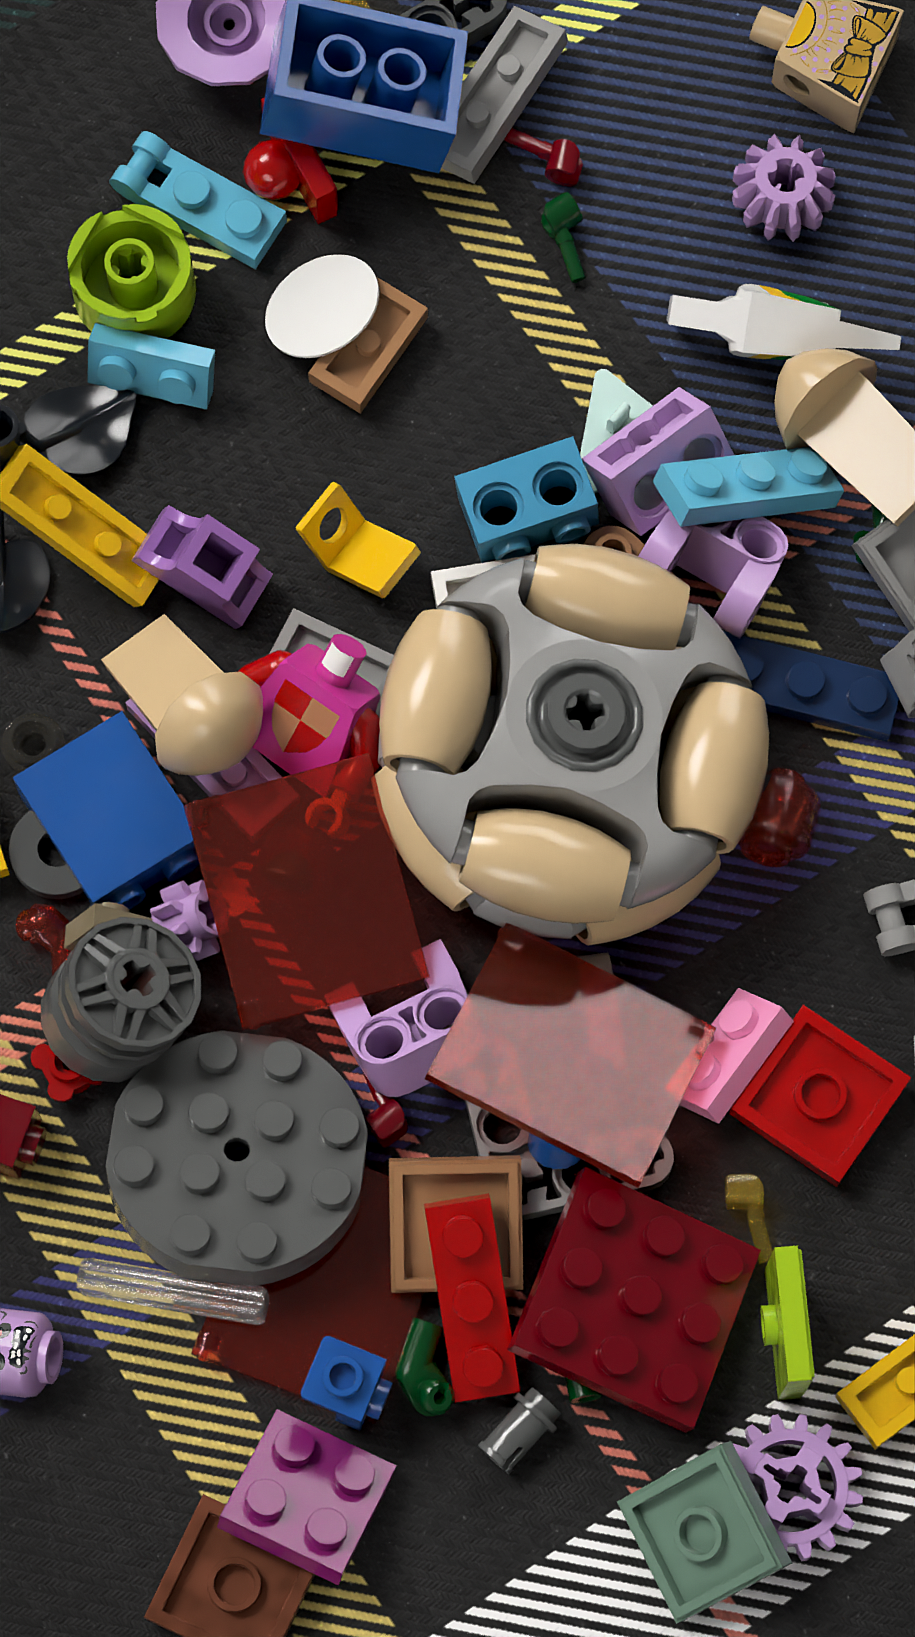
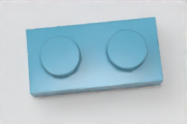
M98 323L94 324L88 340L87 383L106 386L113 390L128 389L136 394L207 410L213 393L215 350L129 330L115 329Z

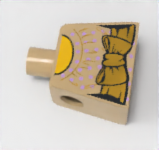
M802 0L793 18L762 6L753 24L749 40L778 51L772 76V83L777 89L841 128L855 133L898 39L904 10L867 0Z

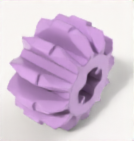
M775 134L768 139L767 151L752 144L746 151V163L738 164L734 170L733 182L738 187L733 190V205L735 208L746 209L743 217L746 228L761 222L765 224L764 236L767 240L776 235L777 228L785 229L787 236L792 242L799 238L801 225L816 231L821 226L823 218L821 212H829L834 204L835 195L830 188L834 186L835 172L833 168L821 167L825 156L822 148L806 154L802 152L804 142L800 135L792 141L791 147H783ZM781 184L787 185L786 192L780 191Z

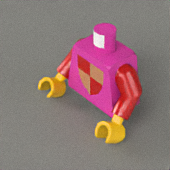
M344 634L333 635L325 651L309 643L293 654L288 651L277 650L244 665L238 671L260 685L263 695L261 730L252 748L323 797L314 801L307 809L306 823L310 828L314 829L317 827L321 816L328 810L336 811V822L328 833V836L332 839L341 838L349 831L351 819L347 808L350 803L359 802L380 767L378 764L380 718L375 713L380 700V693L374 685L356 674L367 654L366 649L359 641ZM334 792L331 799H328L327 797Z

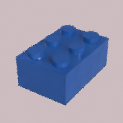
M285 0L273 36L260 134L439 173L456 135L468 31L332 0Z

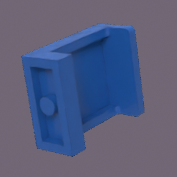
M123 711L13 777L19 796L28 810H32L85 892L91 906L95 903L113 902L122 904L131 910L146 897L144 890L165 877L169 882H173L186 876L200 864L201 860L199 857L206 852L203 834Z

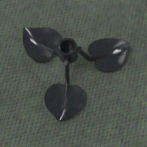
M95 385L58 389L34 401L25 413L24 423H19L17 415L11 408L0 404V473L18 446H20V442L23 445L28 444L39 453L46 451L47 459L71 477H90L107 471L120 459L126 447L136 405L135 392L128 389L113 390L106 386ZM0 509V634H4L26 624L41 608L50 586V565L42 548L32 540L19 539L5 543L4 511Z

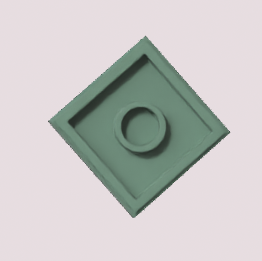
M732 1441L714 1447L617 1501L676 1624L699 1614L792 1564Z

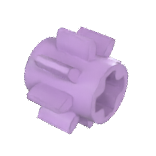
M183 880L160 890L164 903L150 909L153 922L173 931L191 950L196 961L218 953L220 947L216 938L229 933L230 930L228 927L230 923L229 909L223 897L217 891L206 888L205 881L203 880L189 886Z

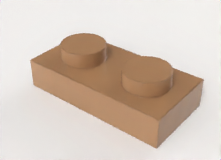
M376 277L380 291L378 306L367 327L345 347L333 353L320 356L308 372L309 383L360 414L428 318V308Z

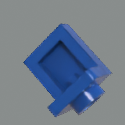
M325 1336L320 1343L301 1389V1397L305 1401L336 1413L337 1422L360 1431L366 1415L377 1420L379 1419L392 1388L393 1382L382 1378L387 1359L331 1336Z

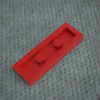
M488 1193L425 1203V1216L455 1403L520 1392L515 1353L507 1350L512 1334L490 1195Z

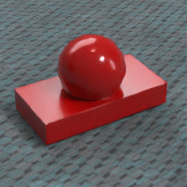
M265 97L261 99L262 113ZM269 136L271 140L259 142L249 151L244 161L243 175L246 184L256 195L273 201L287 198L298 187L317 224L337 216V187L314 146Z

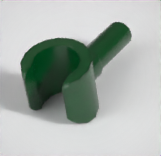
M564 192L546 203L541 215V224L546 233L551 238H555L557 246L560 247L571 283H576L584 280L586 277L569 229L581 223L583 217L573 197L568 192Z

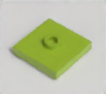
M798 1246L774 1247L765 1268L768 1305L761 1306L760 1310L764 1346L772 1345L778 1400L798 1399L805 1394L815 1377L802 1251L798 1249Z

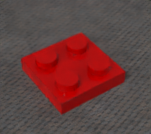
M802 1005L793 1018L794 1022L737 1098L730 1108L729 1114L837 1187L906 1088L911 1077L805 1005Z

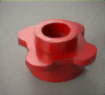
M47 1044L37 1045L31 1053V1063L35 1069L41 1070L49 1083L47 1092L54 1101L67 1102L72 1099L73 1094L81 1093L89 1088L90 1085H99L103 1082L93 1081L77 1072L64 1069L63 1062Z

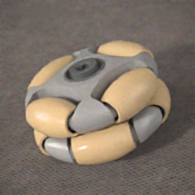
M584 544L539 546L534 561L520 558L483 572L457 588L436 609L422 611L416 617L399 643L388 669L381 697L378 764L381 765L382 769L372 778V784L382 822L395 849L419 882L451 910L460 911L470 906L474 915L495 925L519 933L546 938L571 939L573 936H576L582 943L589 946L623 939L652 928L679 912L696 898L720 870L719 854L729 853L734 850L752 821L762 795L768 767V719L765 700L758 693L751 690L752 684L744 664L729 638L700 604L688 602L690 586L655 563L634 554L611 548Z

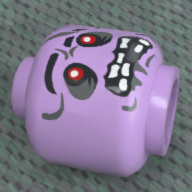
M0 1308V1395L24 1398L35 1397L44 1389L46 1384H53L60 1373L63 1359L62 1335L59 1331H53L52 1323L43 1313Z

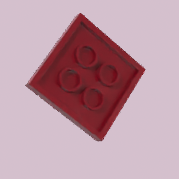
M584 1167L576 1176L507 1350L687 1433L695 1427L761 1249Z

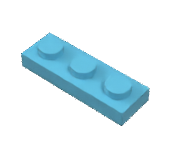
M811 447L663 463L660 465L652 481L680 527L835 508L844 492V488L827 462Z

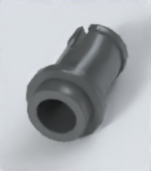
M533 1387L524 1396L520 1393L516 1394L514 1399L518 1403L488 1437L477 1445L508 1475L547 1430L551 1433L557 1430L553 1423L561 1413Z

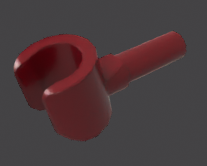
M515 128L510 129L504 141L533 153L538 158L548 160L544 174L547 179L558 185L569 187L575 186L578 183L583 163L580 158L579 149L574 142L559 139L551 144Z
M364 1074L372 1097L379 1106L364 1117L365 1123L383 1148H387L406 1134L408 1123L398 1102L393 1097L378 1093Z

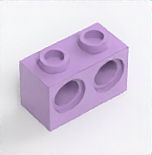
M678 387L584 456L582 462L609 514L642 536L648 530L656 528L664 515L670 510L652 482L661 464L733 456L734 453L711 407Z

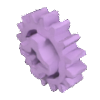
M776 1414L772 1415L769 1419V1433L765 1435L753 1424L745 1429V1436L750 1445L747 1449L741 1445H733L752 1483L760 1488L763 1505L786 1551L787 1547H795L800 1560L807 1561L811 1558V1542L817 1541L822 1548L830 1551L836 1546L830 1529L835 1527L838 1530L849 1532L855 1524L843 1510L845 1507H859L862 1504L863 1496L848 1490V1484L856 1481L863 1474L861 1468L844 1467L842 1460L852 1449L848 1442L840 1444L835 1448L827 1443L831 1435L832 1426L826 1423L815 1435L807 1431V1416L799 1414L793 1428L785 1429L782 1419ZM782 1444L802 1446L796 1456L775 1459L767 1453L765 1455L762 1453L768 1448ZM821 1460L827 1465L833 1479V1499L820 1486L817 1467ZM791 1473L799 1475L803 1479L799 1490L806 1496V1500L794 1496L789 1503L781 1501L777 1497L781 1486L773 1479L774 1476L785 1480ZM804 1516L812 1522L816 1521L819 1523L810 1529L799 1532L778 1530L785 1519Z

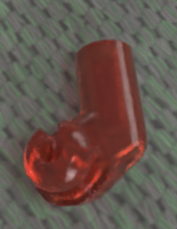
M34 904L30 909H25L18 914L15 924L16 932L22 941H29L33 944L38 942L51 953L53 976L71 952V950L64 949L65 929L70 921L52 905Z

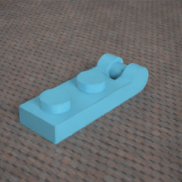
M147 131L141 132L132 146L135 154L127 166L119 165L111 177L109 183L112 188L135 204L146 205L160 210L171 217L184 231L256 270L286 224V211L175 151L157 135ZM154 168L168 175L160 188L147 180Z

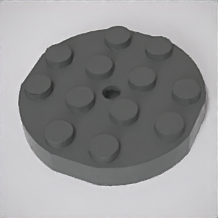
M230 1031L202 1034L168 1048L152 1064L143 1067L123 1090L115 1105L106 1160L110 1197L119 1220L132 1240L144 1253L169 1271L192 1280L253 1287L273 1283L291 1277L319 1261L334 1248L352 1225L360 1209L368 1132L360 1105L349 1085L326 1060L307 1047L283 1037ZM241 1146L248 1148L250 1153L246 1159L235 1162L228 1159L224 1151L231 1147Z

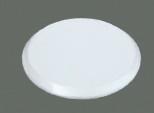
M327 255L299 266L278 285L269 300L265 314V326L270 340L283 353L298 358L320 357L345 347L363 332L374 316L380 292L376 275L365 262L349 255Z

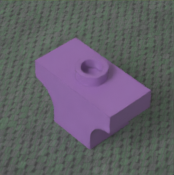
M170 505L161 511L131 560L234 629L243 625L273 575L255 558L260 550L258 547L208 514L202 518H196L186 515Z

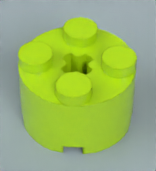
M140 204L122 205L123 210L113 211L105 215L101 211L90 217L75 233L67 255L71 289L77 314L91 332L94 324L98 323L115 329L129 330L165 339L172 336L188 319L196 297L192 256L188 243L178 224L160 210Z

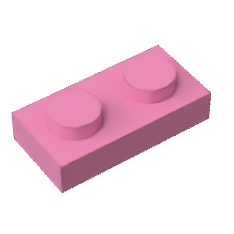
M738 988L663 1090L675 1103L719 1124L792 1025L793 1019L781 1006Z

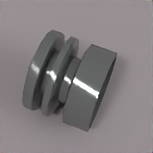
M119 917L97 924L78 941L67 959L51 977L41 999V1027L50 1049L70 1070L93 1081L122 1082L133 1078L143 1067L152 1064L170 1048L194 1018L201 1001V974L191 950L173 931L149 919ZM132 986V990L128 992L125 991V989H128Z

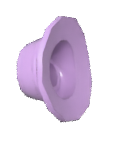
M157 0L158 41L175 69L210 86L250 85L268 74L274 31L285 0ZM232 20L235 23V27L232 30H226L224 28L226 21Z

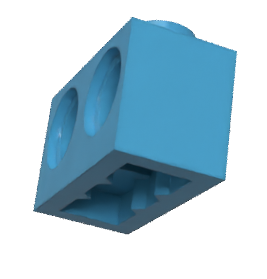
M573 436L454 476L458 499L481 563L494 559L497 561L526 556L531 552L532 546L555 539L556 543L572 542L587 535L591 530V526L599 524L598 502ZM558 486L569 488L575 493L573 499L563 505H552L542 498L549 489ZM498 506L508 507L516 513L509 523L500 526L489 524L483 519L490 509Z

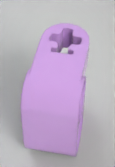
M669 510L647 540L638 557L655 563L670 573L677 565L726 593L714 616V620L720 628L740 639L757 614L788 550V541L784 532L764 517L680 527Z
M441 939L411 953L427 990L371 1017L354 982L324 996L356 1062L374 1089L385 1096L399 1097L409 1094L468 1065L482 1051L484 1037L459 972ZM454 1023H455V1025H453L451 1028H447V1029L441 1030V1029H443L444 1027H446L447 1025H451V1024H454ZM397 1052L392 1057L383 1059L388 1054Z

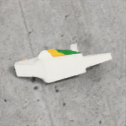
M743 284L738 288L735 296H729L717 302L677 295L670 296L667 314L669 325L716 332L728 342L729 352L740 357L788 360L804 351L825 348L899 350L901 336L840 321L841 310L827 303L762 285Z

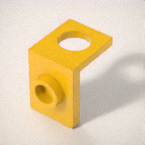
M335 482L328 486L296 526L297 532L327 572L380 598H385L421 553L415 543L366 521L342 486ZM339 508L341 522L338 530L331 538L322 540L320 537V525L324 516L330 510Z

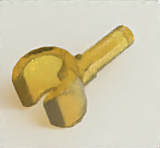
M730 1174L725 1178L726 1209H747V1223L754 1246L761 1249L758 1257L759 1263L768 1262L773 1250L764 1222L763 1184L753 1174Z

